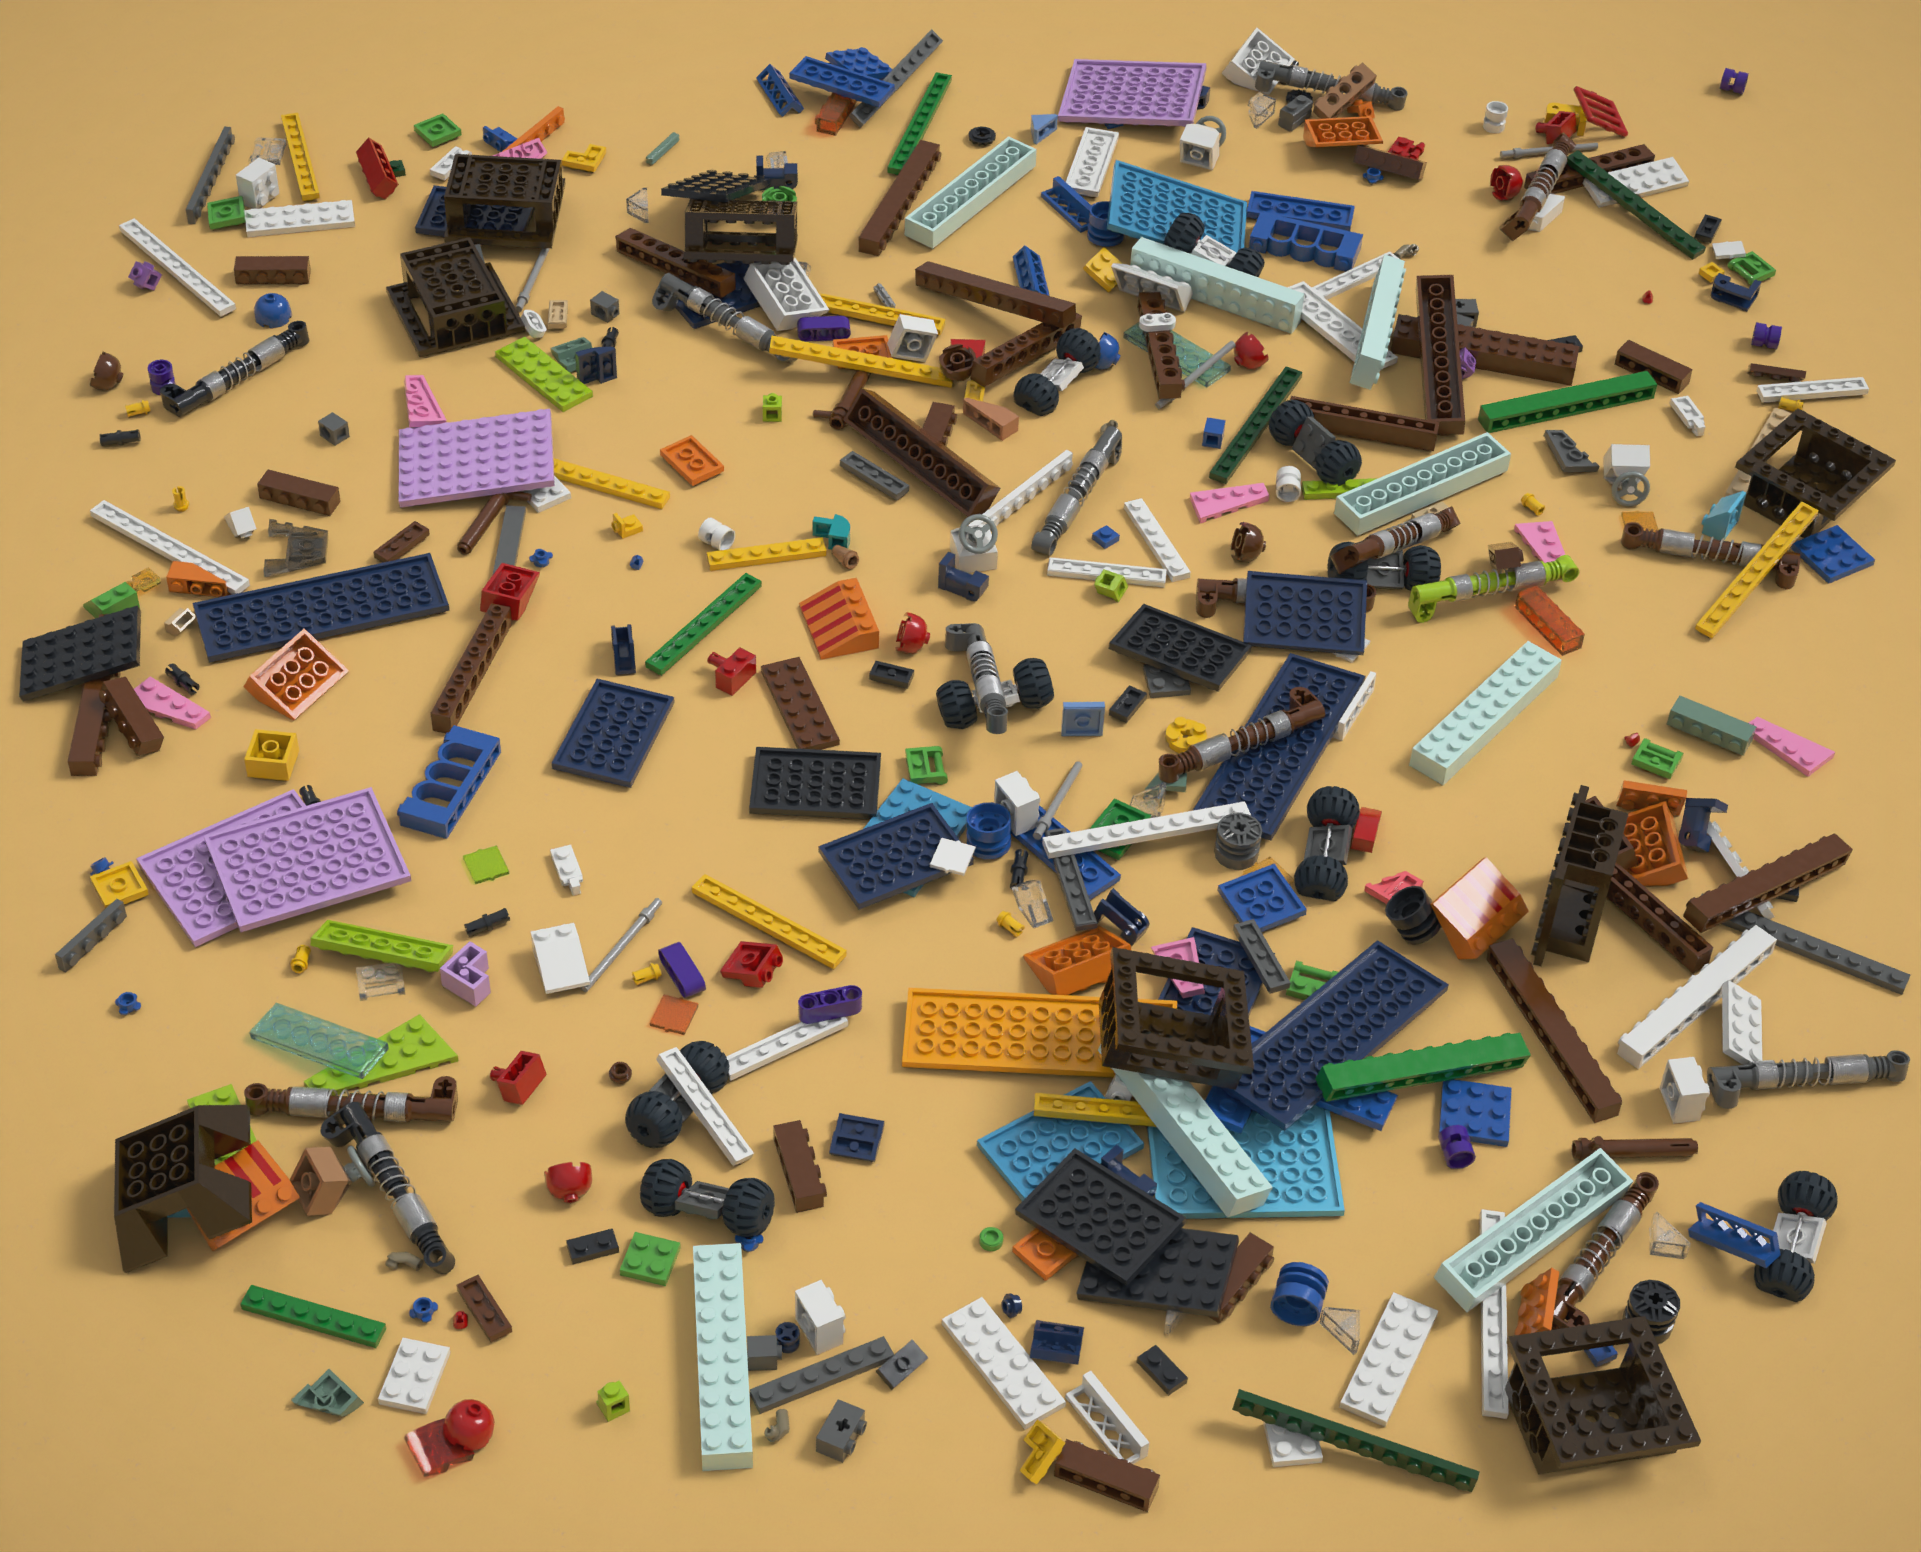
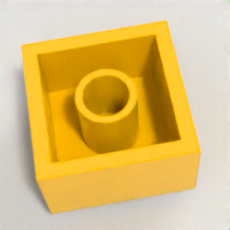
M255 729L244 759L247 777L289 781L299 753L297 734Z

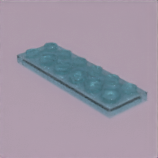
M1138 322L1124 332L1123 338L1148 352L1143 330L1140 329ZM1171 330L1170 333H1173L1174 337L1173 344L1176 345V356H1179V368L1182 369L1183 374L1189 376L1211 358L1213 354ZM1220 359L1195 381L1207 388L1230 372L1231 365Z
M275 1003L249 1032L251 1039L361 1079L368 1074L389 1049L388 1042L279 1003Z

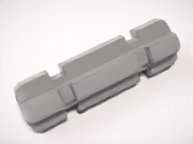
M880 283L874 286L873 290L877 293L883 305L895 308L896 304L892 301L887 291H885V288Z

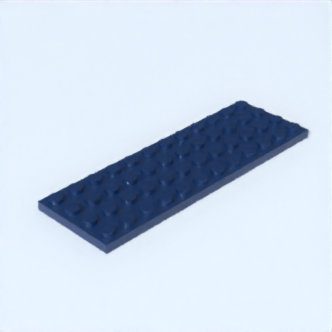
M430 553L193 603L209 663L283 647L303 629L308 631L315 639H321L450 611Z
M1290 653L1245 727L1250 722L1253 724L1257 723L1259 718L1263 720L1266 715L1280 710L1288 711L1290 691L1295 687L1308 689L1322 703L1325 717L1294 730L1289 736L1274 742L1267 741L1265 745L1258 744L1256 749L1249 748L1246 753L1240 751L1238 756L1231 755L1230 759L1222 762L1193 811L1245 801L1251 816L1256 818L1261 824V838L1272 841L1337 731L1340 719L1364 683L1366 676ZM1239 750L1231 751V753L1237 754Z
M1377 940L1252 1044L1253 1072L1252 1074H1242L1236 1090L1220 1088L1285 1131L1323 1098V1092L1315 1079L1322 1066L1328 1063H1343L1347 1060H1362L1372 1056L1447 992L1449 984Z

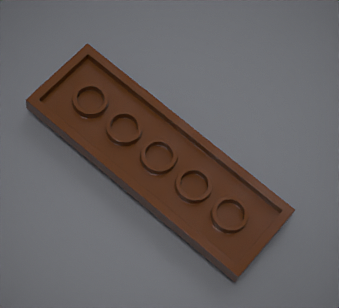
M800 657L762 665L761 673L797 749L822 750L840 745V739Z

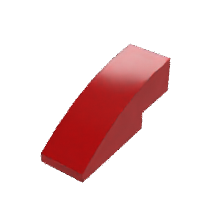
M1361 807L1351 849L1372 853L1382 811Z

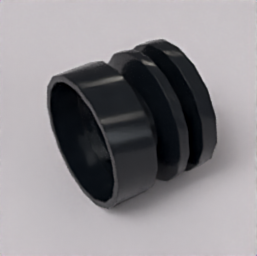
M1410 886L1398 891L1388 901L1385 909L1386 916L1397 928L1402 938L1408 944L1413 945L1430 940L1442 927L1430 905L1432 899L1419 886Z
M1650 1279L1640 1281L1633 1286L1622 1319L1645 1316L1657 1344H1661L1669 1339L1673 1331L1675 1320L1680 1310V1299L1676 1291L1666 1283Z

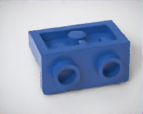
M487 126L483 127L484 141L500 152L517 140L516 137L500 127L493 130Z

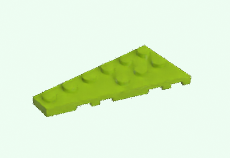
M419 1014L306 1079L304 1086L306 1088L335 1089L337 1094L340 1095L344 1089L348 1090L355 1087L362 1089L368 1087V1084L372 1082H387L415 1074L417 1070L430 1067V1069L439 1067L438 1064L447 1061L454 1063L459 1060L458 1055Z

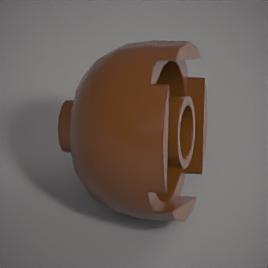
M961 344L946 347L941 356H939L941 372L951 381L959 382L968 379L971 376L973 360L976 359L975 352L972 348H964Z
M102 351L93 371L95 377L91 378L90 387L99 390H109L116 383H121L124 373L121 372L120 361L115 356Z
M1240 522L1241 528H1236L1233 534L1231 550H1235V555L1231 556L1233 560L1241 562L1253 561L1261 552H1264L1266 541H1264L1262 531L1256 525Z

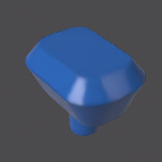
M639 555L633 556L630 566L636 570L641 569L644 562L643 558Z

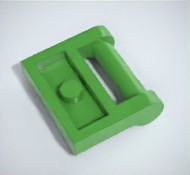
M1753 251L1747 253L1746 257H1737L1728 263V268L1736 271L1746 279L1750 286L1754 280L1763 281L1775 276L1776 269Z
M1644 738L1631 764L1671 779L1684 753L1680 751L1674 752L1651 743V740Z
M931 746L905 749L911 782L915 784L936 782L939 785L948 782L947 774L944 772L942 762L943 751L941 747ZM928 757L934 759L936 772L930 771Z
M1296 960L1290 978V988L1286 990V995L1306 1000L1326 983L1301 976L1300 973L1330 980L1338 971L1333 970L1329 972L1304 965L1303 962Z

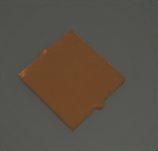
M664 994L650 1021V1026L663 1029L665 1032L670 1031L685 1035L697 1011L698 1003L683 1000V997L676 998Z

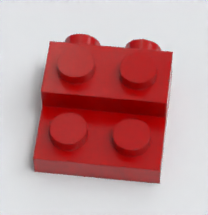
M740 941L720 970L723 978L742 980L744 986L763 988L766 982L772 980L775 968L782 965L783 956L777 944Z

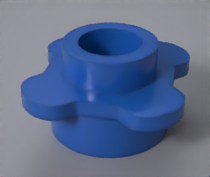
M1369 168L1367 173L1363 174V178L1368 179L1369 183H1376L1379 180H1383L1384 177L1380 175L1381 171L1377 168Z
M536 549L534 555L529 557V560L534 562L536 567L542 568L548 566L549 559L553 558V554L543 549Z
M106 857L101 858L90 865L93 870L90 874L93 875L110 869L109 866L114 862H108Z
M132 992L122 993L115 1000V1004L120 1008L119 1013L121 1015H126L141 1008V1003L137 1002V995Z
M761 1234L754 1237L735 1236V1242L741 1243V1248L748 1252L756 1250L764 1240Z
M427 1297L418 1298L413 1303V1309L409 1311V1315L411 1318L421 1319L424 1323L430 1322L432 1314L438 1310V1305Z

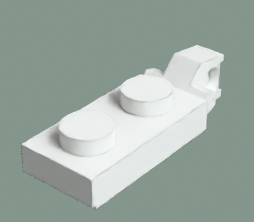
M1690 397L1672 398L1670 405L1687 428H1692V432L1696 436H1703L1705 428L1704 416Z
M567 845L551 849L550 855L561 885H569L572 896L581 894L580 882H583V875L572 846Z

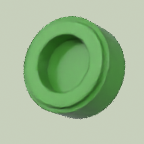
M995 1227L983 1229L979 1238L980 1246L987 1251L1000 1249L1003 1245V1233Z

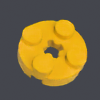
M1177 717L1174 722L1169 724L1165 734V740L1169 743V747L1177 753L1185 752L1189 746L1207 739L1206 726L1204 724L1185 719L1184 717Z

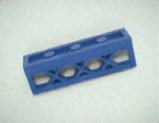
M769 64L756 77L782 117L791 108H794L799 113L804 109L781 72L773 65ZM771 84H774V88L770 90ZM777 93H780L779 99H776ZM783 102H787V104L782 108Z
M1060 176L1053 178V188L1041 192V197L1080 233L1087 231L1089 211L1092 205ZM1055 194L1057 198L1050 197V195ZM1058 204H1065L1067 205V207L1060 206ZM1068 213H1075L1077 216L1069 215ZM1078 222H1084L1087 224L1081 226Z
M1024 245L1013 256L1020 288L1050 296L1040 255Z
M1702 1202L1696 1205L1698 1221L1688 1229L1689 1237L1764 1268H1767L1781 1255L1777 1232ZM1706 1213H1707L1714 1221H1712V1220H1710V1219H1707V1218H1706ZM1724 1221H1727L1732 1228L1728 1227ZM1742 1228L1746 1229L1751 1234V1236H1749ZM1762 1236L1769 1238L1770 1244Z

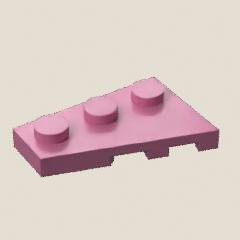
M1194 937L1151 947L1154 955L1199 963ZM1171 979L1183 998L1205 994L1203 984Z

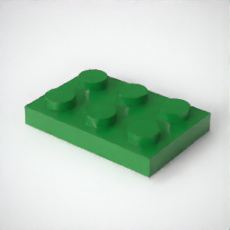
M1114 798L1090 829L1149 819L1151 815ZM1132 844L1100 849L1098 851L1120 860Z

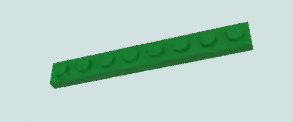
M748 573L742 575L645 661L646 668L662 676L761 588L762 581Z

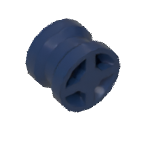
M791 1322L780 1324L775 1331L777 1345H782L783 1353L795 1352L800 1345L798 1326Z

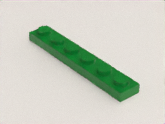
M254 1285L249 1287L241 1302L242 1310L373 1348H377L386 1331V1323Z

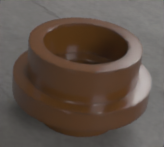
M616 1062L609 1070V1078L615 1083H625L632 1077V1070L625 1062Z

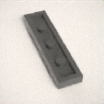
M854 451L840 459L841 467L896 501L909 492L908 484Z
M119 899L114 900L55 954L60 970L66 973L86 953L90 952L98 942L107 937L109 932L124 921L127 917L124 902Z
M1252 919L1234 924L1233 931L1269 994L1289 989L1291 982L1255 920Z

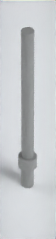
M1598 143L1576 144L1571 152L1577 150L1598 149ZM1553 146L1530 149L1513 148L1512 150L1500 151V158L1513 157L1515 159L1522 156L1547 154Z
M550 248L541 250L527 283L517 298L518 302L515 307L517 312H521L524 305L528 303L529 294Z
M1230 341L1185 378V388L1231 351L1236 344ZM1176 398L1160 399L1155 403V406L1161 409L1168 402H1172Z
M1075 762L1045 815L1039 819L1033 834L1036 840L1041 839L1043 833L1051 826L1053 816L1083 766L1081 762Z
M655 898L648 908H644L640 912L636 922L590 974V985L580 987L582 991L588 992L645 923H649L653 919L654 913L662 905V901L659 898Z

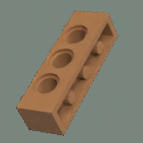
M1363 62L1359 66L1355 65L1351 69L1350 74L1343 76L1335 87L1332 86L1327 90L1325 96L1319 97L1314 102L1313 112L1320 119L1336 118L1375 84L1377 75Z

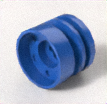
M1110 201L1094 203L1089 211L1087 237L1089 241L1099 246H1115L1120 244L1124 238V234L1107 229Z
M993 802L981 803L972 807L966 815L967 844L975 846L973 855L982 859L1002 857L1011 847L1010 812L1004 806Z
M1291 1262L1285 1264L1280 1269L1270 1308L1273 1314L1280 1320L1296 1326L1315 1324L1320 1318L1323 1300L1329 1284L1327 1276L1319 1268L1307 1263Z

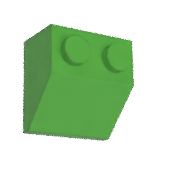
M124 582L84 603L83 607L93 617L98 618L99 614H111L137 605L140 608L137 592Z

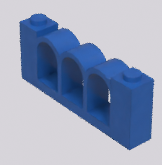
M1260 212L1250 235L1249 248L1264 254L1267 251L1271 255L1279 257L1290 254L1294 260L1300 262L1314 260L1320 266L1334 267L1335 270L1346 272L1353 269L1361 250L1363 234ZM1278 234L1290 238L1287 240H1277L1273 238V235ZM1301 239L1305 241L1314 242V244L1307 246L1300 245L1297 243V240ZM1323 244L1332 247H1337L1338 249L1334 251H1326L1320 247Z
M454 725L450 732L445 734L444 743L439 747L438 761L430 763L426 767V781L418 783L412 790V798L407 797L404 803L400 804L397 811L400 826L447 839L501 754L500 738ZM456 757L474 761L475 764L473 767L449 761V759ZM446 777L462 781L463 783L460 787L436 781V779ZM432 797L450 803L446 808L422 800Z

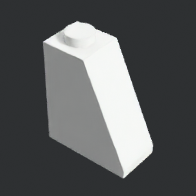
M1549 194L1542 210L1537 213L1528 230L1540 232L1562 213L1565 196Z

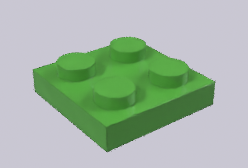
M443 113L414 125V131L432 147L462 135L461 129Z
M242 196L207 203L210 229H220L246 222Z
M635 1232L620 1267V1276L666 1286L681 1249L680 1242Z

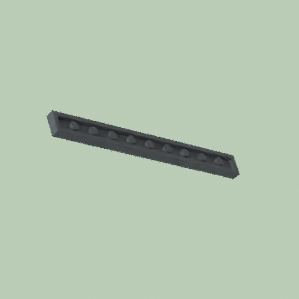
M931 29L883 81L895 84V92L943 40ZM892 94L882 103V105L892 96ZM861 102L849 117L861 128L880 107Z
M1749 911L1722 923L1740 932L1750 930L1757 925L1777 939L1776 946L1901 995L1910 978L1908 973Z

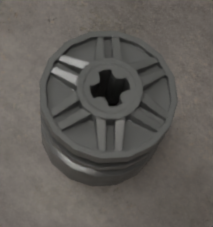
M1231 813L1219 821L1214 853L1221 865L1229 869L1244 870L1252 867L1257 862L1262 836V827L1258 820L1249 814Z

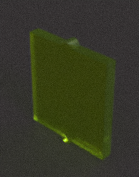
M497 845L483 850L478 849L476 852L463 855V859L475 884L488 880L494 881L495 878L509 874V870Z

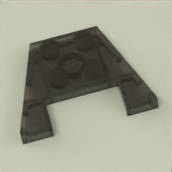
M269 519V537H288L286 559H265L264 577H271L326 563L328 530L308 526L299 528L293 526V523L286 522L285 524L277 523V520Z

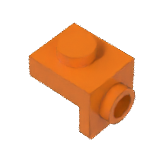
M1358 99L1347 108L1348 113H1358L1359 117L1372 116V119L1375 118L1372 101Z

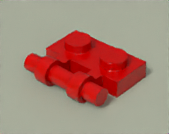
M1398 136L1388 152L1418 160L1419 156L1424 152L1425 144L1420 142L1415 146L1414 141Z

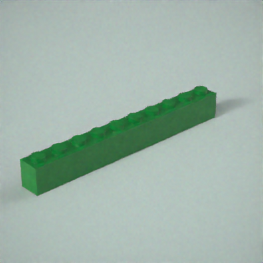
M1648 371L1484 404L1480 405L1478 421L1486 432L1492 433L1654 399L1657 383Z
M1505 1033L1501 1036H1486L1473 1041L1468 1039L1456 1044L1446 1043L1438 1047L1427 1046L1415 1051L1409 1049L1403 1053H1387L1379 1057L1368 1056L1362 1060H1347L1338 1064L1328 1063L1321 1067L1315 1079L1323 1092L1322 1095L1325 1102L1521 1068L1525 1065L1531 1054L1521 1033Z

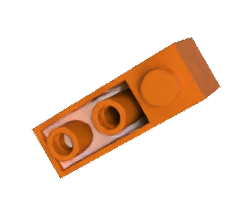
M172 562L166 576L169 592L214 597L228 596L225 580L194 563Z

